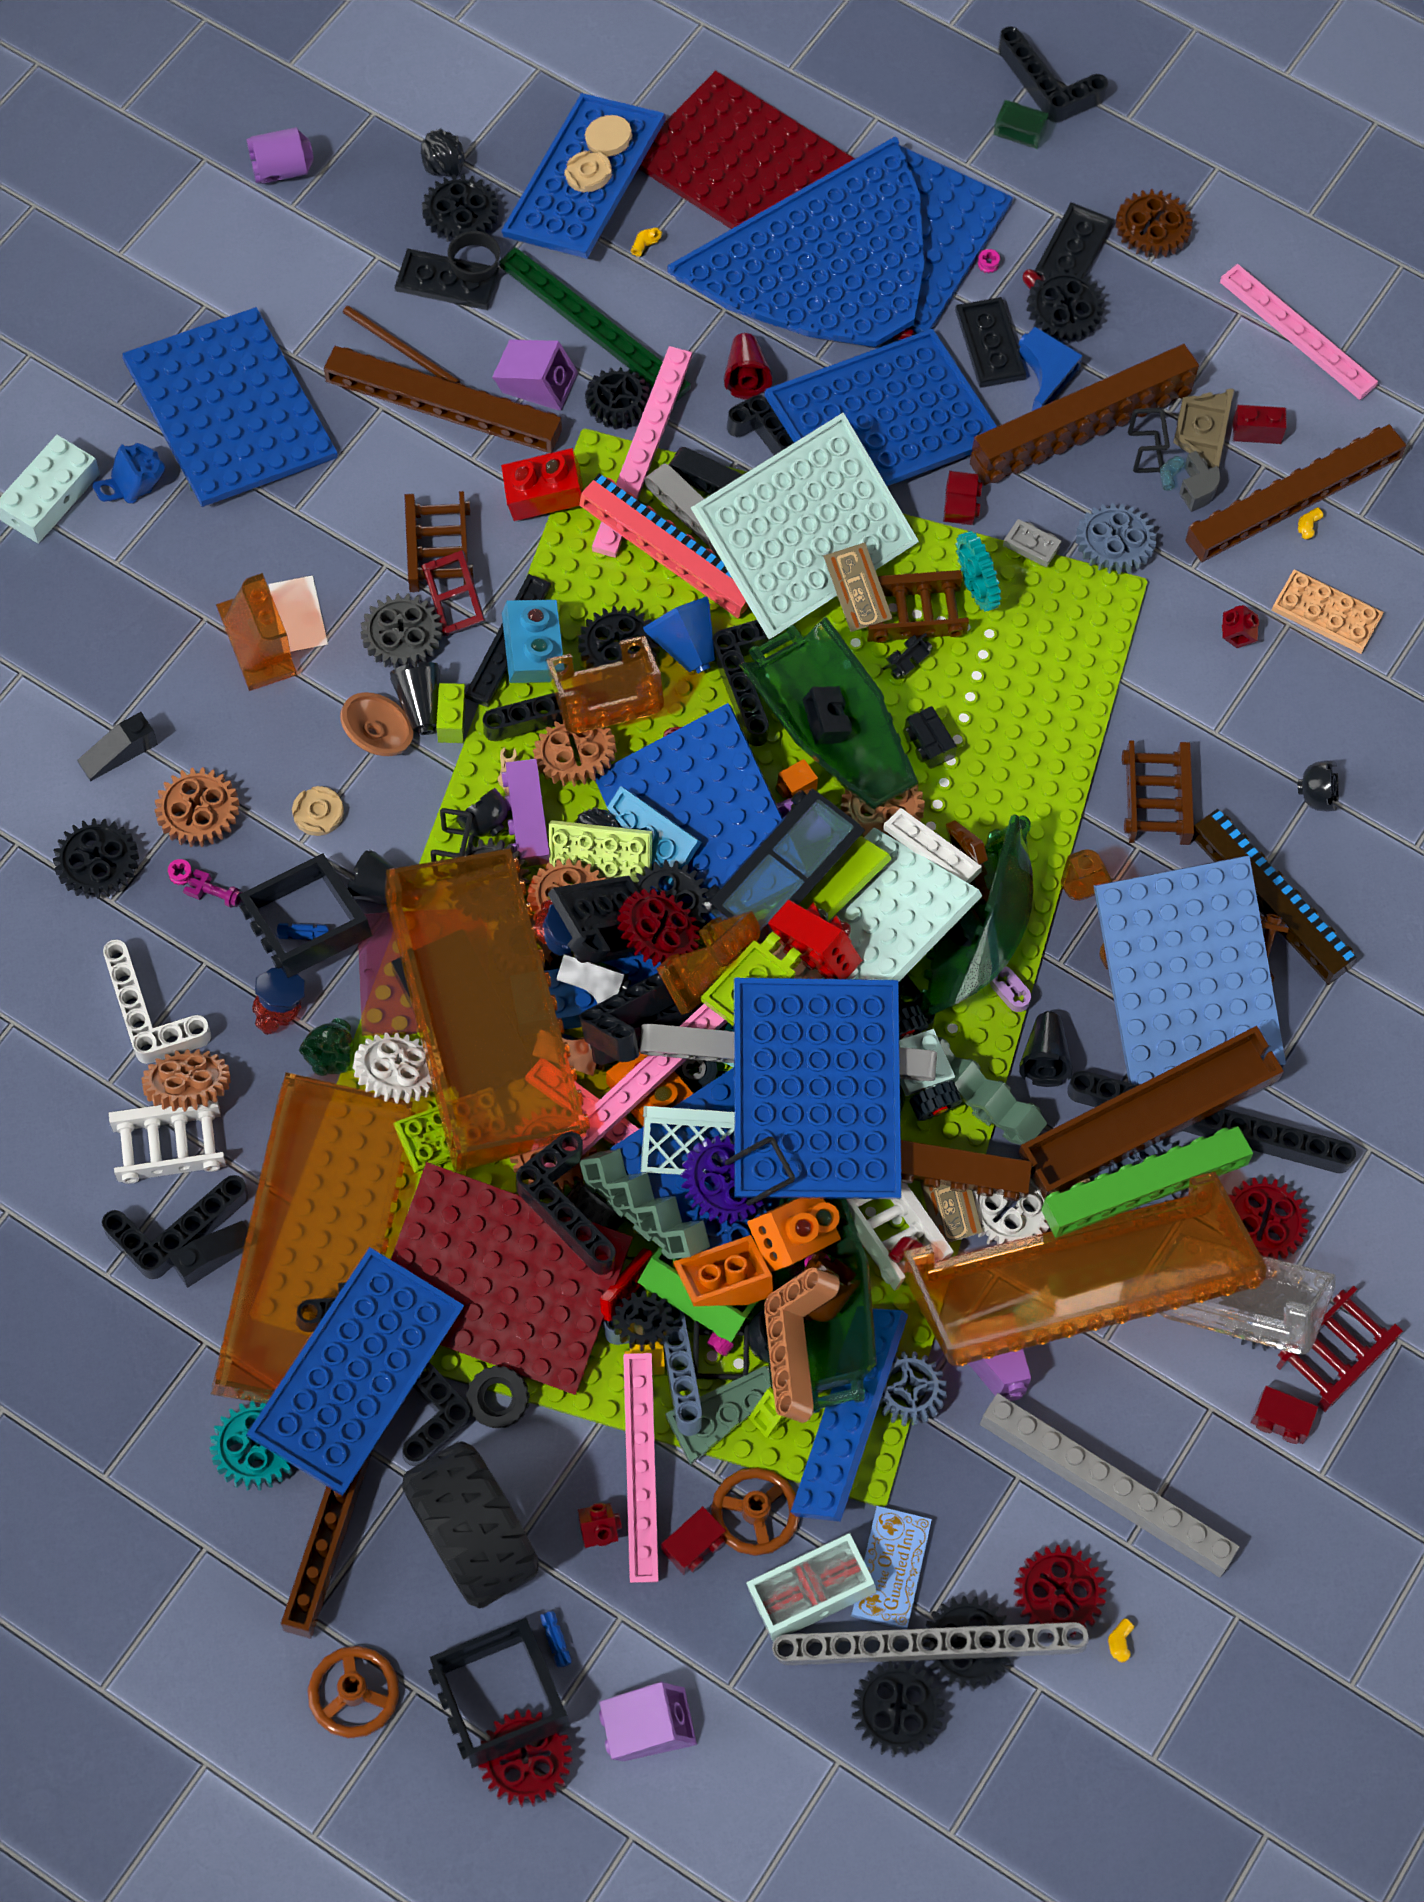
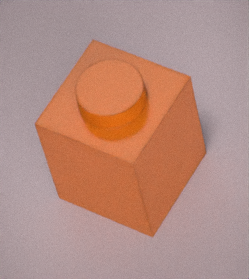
M805 759L778 773L776 788L783 798L790 799L801 789L803 791L811 788L817 790L818 777Z

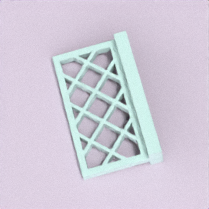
M644 1106L641 1172L681 1174L687 1169H679L672 1160L683 1150L688 1154L690 1151L686 1147L697 1137L703 1142L705 1139L701 1134L709 1127H715L722 1135L720 1138L722 1142L726 1136H729L734 1131V1112ZM651 1123L662 1124L668 1131L658 1142L650 1135ZM667 1124H674L676 1126L671 1130ZM682 1125H688L695 1133L685 1144L674 1134ZM694 1126H703V1128L697 1131ZM721 1128H731V1129H730L729 1131H727L726 1133H724V1131H723ZM669 1136H672L681 1147L669 1157L659 1145ZM649 1140H650V1141L653 1143V1145H654V1146H652L650 1149H649ZM657 1148L666 1161L659 1167H648V1155ZM668 1163H670L673 1168H664V1167H665Z

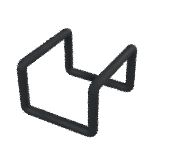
M1162 408L1135 409L1132 413L1128 435H1154L1156 446H1141L1138 449L1133 471L1135 473L1161 472L1164 469L1161 450H1167L1170 447L1165 411ZM1160 413L1165 445H1160L1159 433L1155 430L1133 431L1137 414ZM1156 450L1159 467L1139 468L1142 452Z
M442 808L440 810L442 830L446 833L463 835L460 853L432 850L430 852L432 870L436 874L452 876L454 874L452 871L437 868L436 855L461 859L464 857L465 850L466 852L470 851L469 843L473 844L474 836L469 834L473 815L466 811ZM445 813L467 817L465 830L448 828Z
M771 1136L751 1145L725 1161V1165H730L770 1142L789 1176L788 1179L746 1202L748 1206L793 1183L795 1180V1175L776 1140Z
M694 1322L693 1365L696 1379L736 1380L748 1375V1322L744 1323L743 1330H740L736 1335L744 1336L743 1374L698 1373L699 1335H712L714 1331L699 1329V1322Z

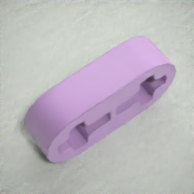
M996 967L990 977L992 989L1012 1011L1022 1012L1026 1010L1031 1000L1029 989L1009 967ZM998 975L1000 977H1007L1006 984L1003 981L997 982ZM1014 993L1018 997L1024 996L1023 1003L1019 1000L1014 1001Z

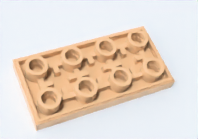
M1295 569L1271 610L1362 654L1384 613Z

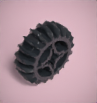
M621 366L618 371H614L610 367L608 373L601 370L600 376L594 375L592 382L588 383L585 392L586 407L589 409L590 416L595 417L597 423L603 421L605 428L612 424L614 429L617 428V425H622L625 429L627 423L634 426L636 420L640 421L650 396V389L646 386L645 379H640L639 373L632 375L631 369L624 372Z

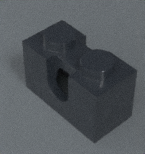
M840 686L812 687L802 700L814 744L842 743L852 732V723L848 715L844 714L846 701L844 696H842Z

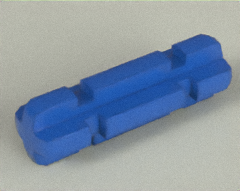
M279 923L277 926V937L279 939L292 937V939L313 940L314 937H319L329 932L328 925L317 924V927H314V924H292V926H289V923Z
M546 1612L540 1616L543 1628H546L545 1634L552 1654H555L556 1666L558 1668L571 1664V1657L569 1652L565 1650L567 1646L560 1626L557 1625L558 1620L555 1612Z

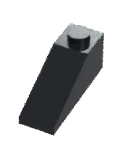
M139 712L117 724L77 761L91 782L157 746L154 730L143 713Z
M239 1221L193 1240L169 1255L174 1269L188 1288L257 1244V1241L245 1223Z

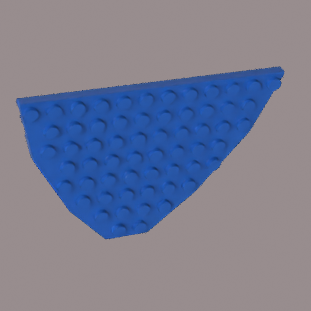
M895 136L672 262L667 265V272L674 276L678 282L687 284L729 311L807 337L877 347L914 325L924 270L920 193L913 175L907 167L904 153L901 152L898 138Z

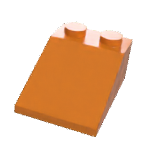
M751 1235L673 1262L693 1306L749 1305L766 1299L773 1292L772 1275Z

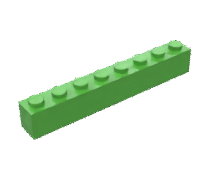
M1239 1126L1230 1130L1229 1128H1223L1217 1131L1214 1136L1206 1139L1205 1137H1199L1193 1140L1190 1145L1184 1147L1175 1146L1161 1156L1151 1155L1144 1159L1142 1163L1137 1165L1127 1164L1120 1168L1118 1172L1110 1175L1109 1173H1103L1092 1182L1086 1184L1085 1182L1077 1183L1070 1190L1062 1193L1060 1191L1053 1192L1046 1197L1041 1211L1055 1238L1247 1166L1253 1152Z

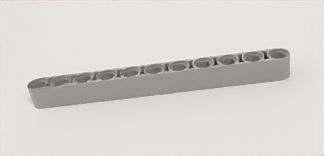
M643 1024L639 1052L651 1056L734 1063V1032ZM899 1047L900 1079L917 1081L935 1080L937 1052Z
M1079 1623L789 1634L776 1638L772 1649L778 1661L783 1665H812L1078 1654L1086 1650L1089 1638L1086 1628ZM1071 1632H1079L1083 1635L1084 1639L1080 1644L1072 1645L1067 1641V1637ZM1021 1634L1025 1638V1643L1021 1647H1013L1009 1643L1011 1636ZM1041 1634H1052L1054 1642L1050 1646H1042L1038 1642ZM991 1635L995 1637L996 1644L989 1649L982 1647L980 1641L984 1636ZM958 1636L964 1637L967 1640V1645L961 1650H956L951 1646L953 1639ZM930 1637L937 1639L938 1646L932 1651L923 1649L924 1640ZM899 1639L909 1641V1647L904 1652L894 1650V1644ZM870 1640L880 1642V1648L876 1653L865 1651V1646ZM842 1641H848L852 1645L851 1650L844 1655L837 1653L838 1644ZM787 1643L794 1645V1651L790 1656L783 1657L780 1655L779 1651L782 1645ZM812 1643H821L823 1649L820 1654L816 1656L808 1654V1648Z

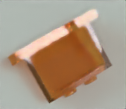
M263 573L247 578L235 598L218 603L216 607L248 690L251 691L296 676L297 672L292 661L287 633Z
M752 911L721 920L720 917L712 919L699 930L707 947L683 955H672L656 968L681 1015L693 1010L701 1002L703 994L754 940L757 941L759 939L760 925Z

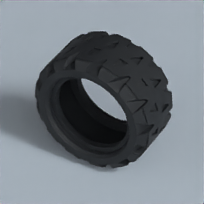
M457 1441L406 1471V1474L403 1475L402 1489L443 1564L469 1605L479 1609L484 1608L536 1577L539 1567V1559L497 1481L472 1445L463 1441Z

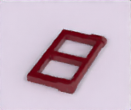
M463 550L422 565L437 615H440L443 636H449L485 622ZM459 561L466 585L438 594L432 571ZM469 592L476 616L448 626L441 602Z

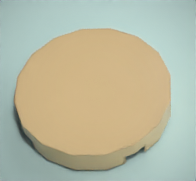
M607 115L591 122L586 129L585 138L587 146L592 153L597 151L605 156H613L626 150L630 139L632 140L630 124L624 118Z
M583 151L574 155L566 164L565 177L568 185L580 192L598 190L607 184L612 176L611 163L608 157L601 152L591 153L590 151Z
M316 786L311 787L312 789L306 792L304 790L299 793L293 802L292 813L294 823L301 831L308 835L321 836L329 834L338 828L343 820L344 808L340 797L335 791L327 787Z

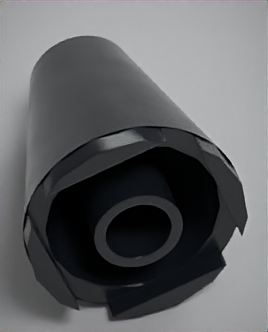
M417 662L418 667L410 668L409 664L395 668L390 672V680L412 730L418 732L419 735L433 733V729L437 726L440 683L439 665L434 662Z
M369 849V851L366 850L361 855L353 872H356L354 881L349 880L347 888L354 899L410 910L414 906H419L423 898V892H421V886L375 851Z
M1046 1011L1036 1017L1019 1064V1073L1025 1081L1026 1077L1031 1079L1033 1085L1055 1087L1062 1085L1064 1079H1071L1073 1067L1062 1018L1055 1012Z

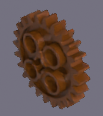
M1153 189L1150 190L1149 194L1141 190L1140 196L1133 193L1131 199L1125 198L1124 204H1121L1119 211H1117L1115 228H1118L1117 236H1122V243L1129 242V250L1134 247L1137 248L1136 254L1145 251V257H1148L1149 253H1153L1155 258L1158 257V253H1162L1164 257H1167L1168 251L1175 254L1177 248L1183 249V245L1188 242L1192 231L1193 219H1190L1191 212L1185 211L1186 204L1179 205L1180 198L1172 200V193L1163 196V190H1160L1158 194H1155Z

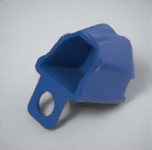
M135 443L131 446L122 444L115 456L111 471L112 479L94 482L92 487L98 498L103 502L124 498L127 503H134L138 497L152 491L153 486L164 473L165 465L154 449L140 443ZM102 486H110L113 488L114 494L105 495L101 492L100 488Z

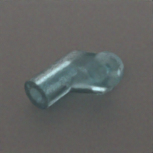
M1180 456L1170 458L1161 466L1160 476L1163 490L1169 491L1175 488L1173 477L1184 466V460Z

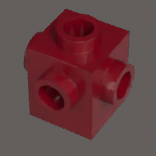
M1245 605L1236 606L1223 612L1222 638L1236 648L1257 642L1258 615Z
M596 1503L587 1508L577 1509L585 1548L607 1546L612 1542L618 1541L617 1530L622 1529L619 1512L613 1513L611 1503Z

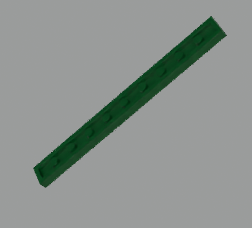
M513 248L499 261L501 269L631 369V371L635 374L639 373L640 378L645 379L649 385L654 386L663 363L660 359L518 248ZM685 379L675 403L690 390L691 384Z

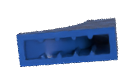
M1035 326L1029 334L1025 333L1021 337L1018 344L1020 346L1021 358L1033 369L1039 382L1040 391L1034 399L1032 411L1055 400L1078 372L1082 360L1081 354Z

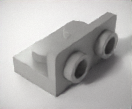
M1017 519L1003 542V546L1046 568L1054 555H1058L1061 540L1057 539L1053 534L1045 533L1035 528L1033 524Z

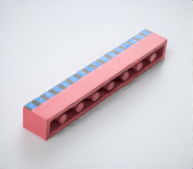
M600 473L581 493L579 506L739 619L747 610L749 605L722 560L716 557L712 550L698 544L691 535L684 534L678 530L674 523L664 520L657 515L653 508L643 505L632 493L625 492L612 479L605 478Z

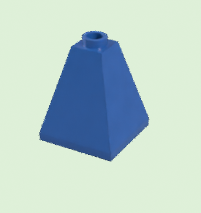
M707 596L678 606L643 627L644 631L688 672L696 670L697 674H700L711 668L709 663L714 661L715 657L710 604Z

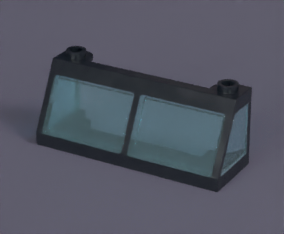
M813 788L804 791L802 789L799 790L791 798L793 802L791 810L727 881L719 886L714 884L705 893L707 898L702 904L745 947H748L754 940L761 945L767 936L774 932L768 922L788 900L798 905L865 831L859 823Z

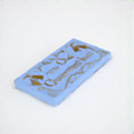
M880 1506L876 1507L864 1563L875 1583L876 1593L854 1603L851 1617L907 1630L932 1519Z

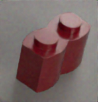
M949 471L943 522L973 525L974 518H979L980 503H976V497H981L982 482H978V474Z

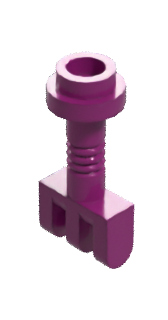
M195 869L192 874L197 879L190 878L188 884L195 889L186 886L183 890L184 894L198 900L201 899L204 892L224 899L225 905L230 908L233 906L238 907L241 903L239 894L242 892L237 887L232 886L227 890L210 884L212 880L210 874Z

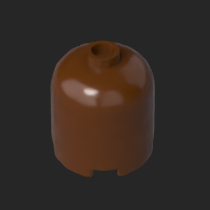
M817 1251L813 1254L803 1272L814 1267L836 1275L839 1279V1289L832 1299L804 1316L803 1318L807 1321L814 1319L827 1322L835 1318L861 1284L860 1280H854L857 1274L849 1266L837 1258L834 1262L824 1258L826 1253L822 1251Z

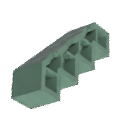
M938 1037L955 1075L952 1081H954L962 1101L972 1108V1115L989 1127L993 1123L1004 1131L1003 1137L1011 1143L1022 1145L1036 1138L1047 1125V1122L1041 1115L1042 1111L1033 1103L1027 1104L1016 1101L1010 1093L1011 1088L1006 1083L986 1079L981 1073V1068L977 1062L972 1059L967 1060L955 1057L949 1049L950 1044L942 1037Z
M620 1149L599 1151L580 1160L586 1187L591 1192H598L607 1200L606 1204L620 1217L625 1216L634 1224L633 1228L649 1242L653 1240L662 1248L661 1253L668 1259L691 1257L710 1247L704 1221L682 1223L676 1197L654 1199L648 1172L627 1175Z

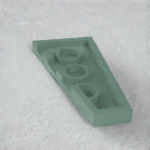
M766 1366L699 1397L702 1409V1427L695 1435H683L677 1428L674 1410L666 1413L665 1417L690 1465L750 1416L766 1390L773 1385L772 1377ZM686 1416L683 1419L686 1421H692L695 1419V1417Z

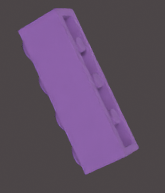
M537 759L506 762V772H501L503 787H508L509 795L505 796V802L508 811L512 813V819L508 820L509 835H515V843L511 844L514 846L513 853L516 851L521 852L522 856L519 860L525 859L528 864L525 867L547 864L550 854Z

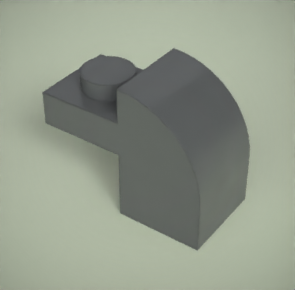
M1197 451L1187 455L1184 468L1190 477L1182 481L1179 492L1191 512L1208 505L1214 499L1220 481L1218 467L1208 469L1206 460L1201 458Z

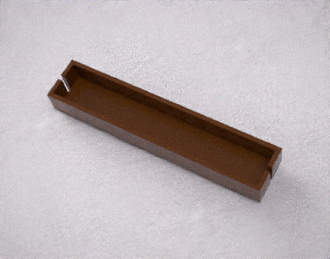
M1181 344L975 436L970 465L975 473L978 474V478L984 486L990 483H997L1007 475L1017 474L1027 466L1039 464L1054 454L1059 455L1067 448L1081 445L1096 435L1101 436L1105 434L1109 429L1116 426H1124L1131 420L1135 409L1164 408L1178 398L1183 399L1189 396L1193 390L1199 364L1186 345ZM1148 413L1137 414V417H1144Z
M1255 1026L1022 1144L1018 1154L1022 1160L1032 1162L1031 1174L1035 1172L1033 1181L1045 1200L1049 1194L1056 1191L1061 1192L1279 1081L1284 1070L1272 1051L1268 1052L1264 1060H1262L1261 1057L1265 1055L1269 1045L1259 1028Z

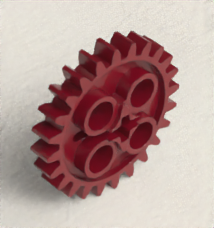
M654 888L649 893L645 889H642L640 893L635 891L619 909L621 914L617 917V920L621 922L618 929L625 931L621 938L629 939L630 941L627 948L635 947V956L641 953L644 955V962L650 958L652 959L653 966L661 962L663 968H666L669 964L673 968L678 964L683 965L693 956L695 950L699 947L697 942L700 940V936L696 933L700 928L692 925L696 918L688 916L691 911L690 909L683 910L681 908L683 905L682 901L675 903L674 895L666 898L665 891L663 890L657 895ZM664 914H666L665 920L661 924L660 920L664 917ZM657 932V935H658V936L655 938L654 942L652 943L653 936H654L655 933Z
M1253 1177L1250 1186L1247 1182L1242 1181L1241 1189L1236 1186L1233 1187L1231 1191L1233 1195L1228 1194L1225 1198L1227 1203L1221 1207V1211L1224 1214H1221L1219 1221L1225 1222L1221 1227V1231L1229 1232L1225 1241L1234 1240L1235 1243L1232 1250L1240 1247L1242 1249L1241 1257L1250 1253L1251 1262L1257 1256H1260L1261 1262H1266L1267 1258L1270 1257L1272 1262L1276 1263L1278 1255L1286 1260L1289 1255L1288 1251L1295 1254L1297 1251L1296 1245L1301 1246L1304 1242L1302 1237H1305L1308 1233V1230L1303 1227L1308 1225L1309 1220L1302 1218L1307 1214L1308 1210L1299 1208L1303 1203V1199H1294L1296 1190L1290 1193L1286 1192L1288 1186L1286 1183L1281 1188L1277 1187V1179L1272 1184H1268L1267 1178L1264 1177L1261 1184H1258L1256 1178ZM1270 1199L1272 1204L1266 1218L1267 1224L1263 1230L1261 1241H1257L1258 1231L1263 1220L1262 1215L1265 1212L1267 1200ZM1249 1200L1257 1201L1260 1207H1252L1249 1204ZM1275 1209H1283L1287 1216L1278 1215ZM1242 1225H1250L1254 1232L1245 1231ZM1268 1233H1276L1280 1240H1272Z
M1057 1545L1054 1553H1051L1048 1546H1046L1043 1551L1044 1556L1035 1551L1033 1554L1035 1561L1026 1558L1024 1563L1027 1568L1020 1567L1018 1573L1023 1578L1018 1577L1014 1580V1584L1021 1587L1013 1592L1014 1596L1021 1597V1599L1016 1601L1015 1607H1024L1020 1617L1029 1616L1028 1625L1035 1623H1079L1086 1628L1085 1623L1093 1627L1096 1621L1092 1615L1100 1617L1102 1611L1096 1606L1101 1607L1106 1603L1099 1596L1105 1595L1107 1590L1098 1587L1105 1579L1104 1577H1095L1099 1567H1089L1092 1560L1091 1557L1083 1561L1081 1560V1550L1074 1556L1071 1555L1072 1550L1070 1546L1065 1553H1062L1060 1546ZM1056 1566L1061 1567L1065 1571L1066 1576L1058 1578L1054 1576L1051 1569ZM1044 1574L1047 1577V1580L1042 1579L1040 1575ZM1037 1586L1045 1589L1047 1596L1038 1598L1034 1595L1032 1589ZM1073 1587H1083L1086 1590L1087 1596L1083 1598L1077 1597L1073 1593ZM1060 1588L1065 1590L1064 1594L1055 1595L1056 1590ZM1072 1604L1077 1605L1079 1610H1075ZM1057 1606L1064 1607L1067 1610L1068 1616L1065 1618L1056 1616L1054 1608ZM1071 1632L1070 1636L1074 1638L1076 1636V1632ZM1048 1633V1638H1051L1052 1634Z
M528 1709L525 1717H521L519 1711L515 1710V1719L512 1720L507 1714H504L505 1723L502 1725L495 1720L496 1731L486 1730V1735L490 1739L489 1741L542 1720L543 1714L539 1712L535 1718H532L531 1711ZM560 1732L545 1738L544 1743L539 1747L527 1745L479 1765L480 1771H488L482 1776L483 1782L492 1780L488 1790L492 1792L499 1789L497 1799L500 1800L507 1795L508 1805H511L515 1798L519 1800L520 1807L524 1806L526 1799H529L534 1807L537 1797H540L546 1803L545 1793L549 1791L552 1795L556 1796L557 1792L554 1786L556 1784L562 1787L565 1786L561 1775L570 1776V1770L564 1767V1765L573 1764L572 1758L565 1756L572 1752V1747L563 1745L569 1740L568 1735L559 1736ZM482 1740L480 1744L482 1745L489 1741ZM546 1751L551 1752L549 1756H536ZM527 1752L530 1757L527 1764H523L521 1760L522 1753ZM502 1760L511 1761L505 1765H500ZM538 1764H548L550 1771L544 1776L536 1775L534 1770ZM517 1769L521 1772V1777L515 1782L507 1781V1772Z

